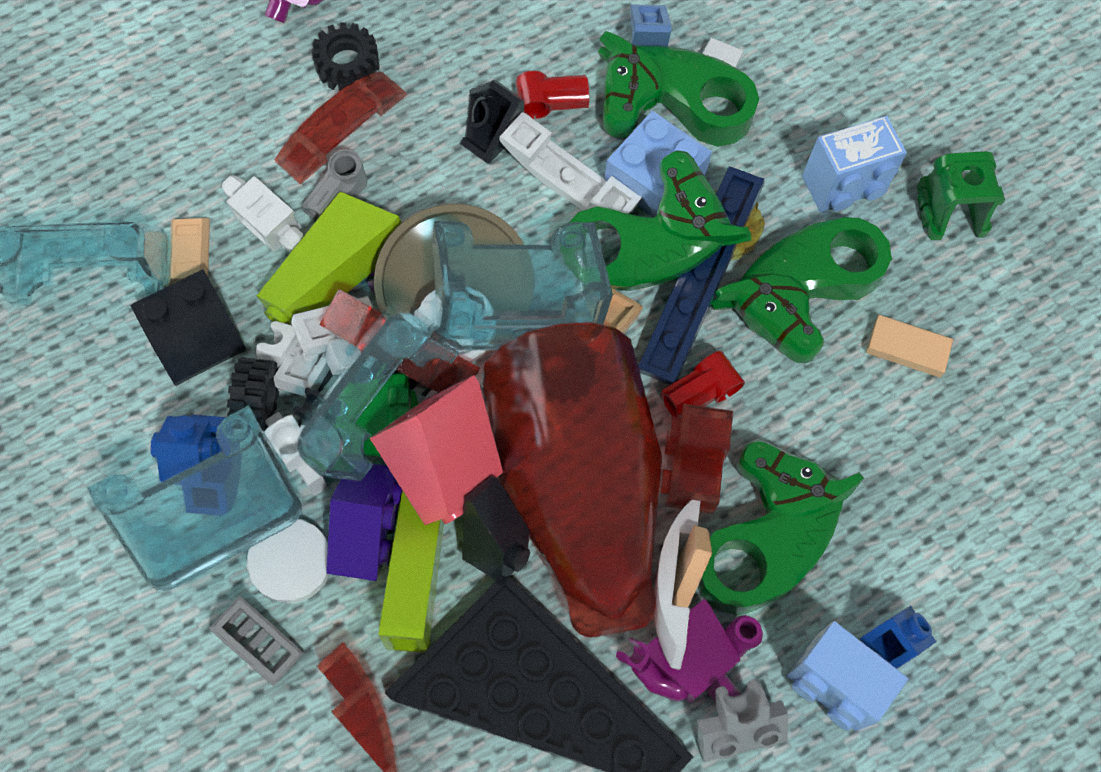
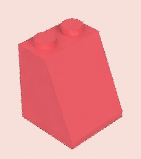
M475 375L426 398L370 438L424 525L441 519L444 524H447L457 519L464 513V498L490 476L497 478L503 473L481 388Z

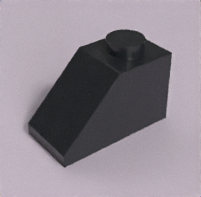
M490 476L464 498L462 560L502 583L514 571L519 572L526 565L530 556V550L528 549L530 529L499 480Z

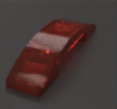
M382 71L355 81L331 97L305 120L282 147L274 159L275 163L301 185L327 163L326 154L375 113L382 117L407 96L406 91Z
M340 289L337 291L319 324L362 351L436 392L447 389L473 375L476 377L480 370V367Z

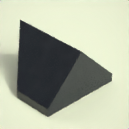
M492 80L470 89L465 137L462 138L460 144L484 162L490 164L505 148L499 141L500 136L522 111L524 112V99L497 80Z

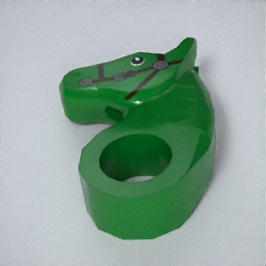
M608 31L601 35L599 40L605 47L601 46L598 54L608 63L604 84L603 128L610 136L622 139L627 138L636 129L638 119L659 103L669 108L682 125L700 142L713 146L735 144L748 134L759 102V96L755 83L745 73L723 60L693 50L662 45H633ZM722 97L731 101L737 107L738 112L729 116L716 115L708 111L702 104V101L706 98Z
M677 150L670 152L659 163V172L664 188L657 216L654 218L640 217L596 206L578 212L564 227L559 247L564 266L586 285L599 289L632 291L675 279L696 268L722 246L751 241V232L749 227L732 225L721 201L694 158L688 152ZM609 228L618 231L621 239V248L616 259L604 268L593 269L587 267L583 260V247L588 237L599 229Z
M843 217L814 223L771 246L756 259L739 282L728 284L716 290L715 295L717 299L712 301V307L714 310L735 309L751 331L772 343L789 359L796 363L811 362L824 346V338L811 320L809 299L859 300L873 292L892 260L889 240L878 226L861 218ZM840 246L857 250L864 257L868 270L850 272L841 268L834 261L830 249Z
M757 439L746 443L741 449L736 467L741 475L753 483L759 491L767 514L748 522L716 530L710 536L712 555L697 586L701 597L705 598L717 611L743 615L758 610L785 596L808 574L825 552L834 535L843 501L864 480L860 472L838 479L816 462L791 454L768 442ZM729 549L742 550L751 555L760 571L759 585L755 589L745 592L733 591L724 586L717 578L714 569L715 556L721 551Z

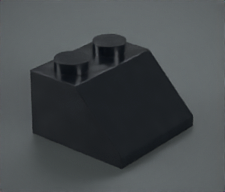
M204 269L130 305L148 341L175 386L247 350Z

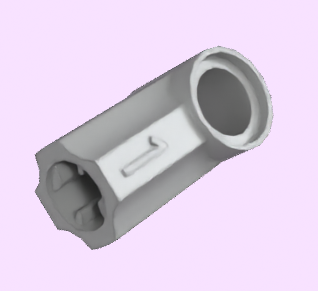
M341 149L330 156L328 161L329 170L301 206L304 213L309 215L314 221H317L340 191L353 197L360 194L366 188L367 175L361 158L355 151ZM348 170H354L352 174L348 176H342L344 172Z

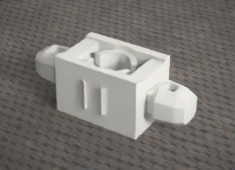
M232 175L222 183L223 191L229 198L226 202L237 220L273 252L280 246L289 253L293 251L304 235L300 231L301 225L297 223L294 217V211L255 176L246 183L240 177Z

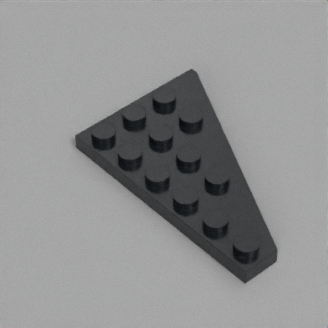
M510 577L502 583L496 581L384 692L392 702L603 772H681L694 757Z

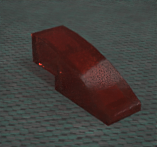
M342 642L316 666L344 698L331 712L383 772H400L391 724L380 696L362 665L345 643Z

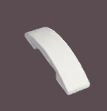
M523 111L500 136L499 141L532 175L583 211L599 206L630 214L641 201L642 197L613 176L606 181L552 142V132Z
M691 500L681 510L671 525L662 547L654 586L653 611L656 632L670 667L675 669L681 668L686 648L690 608L672 605L677 556L680 557L693 525L698 526L700 501Z

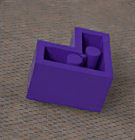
M350 460L330 499L326 574L377 581L382 566L390 565L393 541L387 540V530H392L394 526L396 508L399 509L403 490L387 465Z

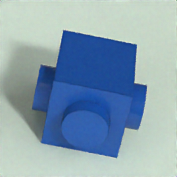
M167 416L160 431L153 434L150 446L151 456L157 458L160 482L202 486L212 463L216 459L218 441L216 437L211 436L210 419H199L189 416Z
M912 606L907 607L859 638L862 643L896 669L936 643L928 621L921 614L916 613Z

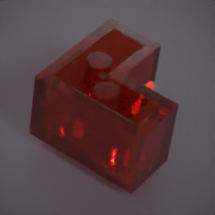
M683 404L679 417L671 418L670 428L666 433L664 455L671 456L669 470H662L659 493L666 494L665 507L683 509L691 500L700 501L699 512L714 514L720 502L723 463L730 451L733 411Z

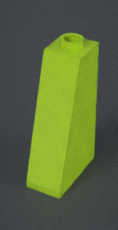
M340 191L256 295L266 308L265 316L272 322L278 321L292 326L293 315L336 303L375 271L379 254L385 242L394 230L402 224L399 216Z
M403 491L378 636L386 650L425 653L430 648L444 522L441 519L424 525Z

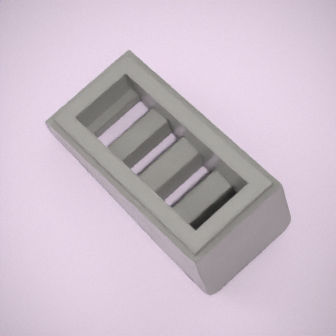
M241 596L209 628L215 636L273 687L304 653ZM244 613L249 619L231 636L226 630ZM257 624L262 630L244 648L238 642ZM270 635L275 641L256 659L251 653ZM282 646L288 652L270 671L264 665Z

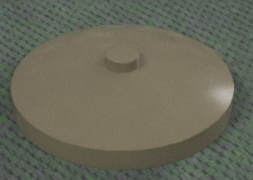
M445 204L414 214L399 225L389 236L376 263L374 291L379 311L389 328H393L397 323L405 325L414 334L415 342L419 344L414 323L424 298L439 287L453 284L463 285L484 295L493 308L496 322L494 337L485 354L481 357L496 351L505 345L520 329L532 303L534 292L533 267L522 239L503 219L492 212L472 205Z

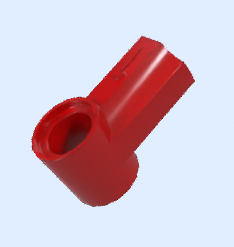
M527 71L516 78L517 95L524 99V113L534 119V116H536V119L544 118L554 110L589 108V83L586 75L547 78V75L543 72Z
M720 350L703 359L694 368L692 373L663 389L660 396L672 417L680 422L713 401L720 403L726 400L725 395L731 397L745 385V381L724 352Z

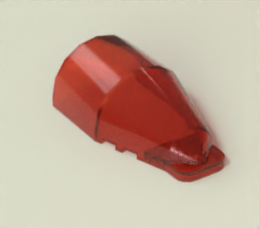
M591 322L556 324L527 332L501 346L485 362L480 379L485 407L503 473L498 476L499 482L530 529L529 537L538 550L539 557L565 598L573 629L585 637H600L643 628L652 621L656 610V598L651 582L663 457L631 338L615 327Z

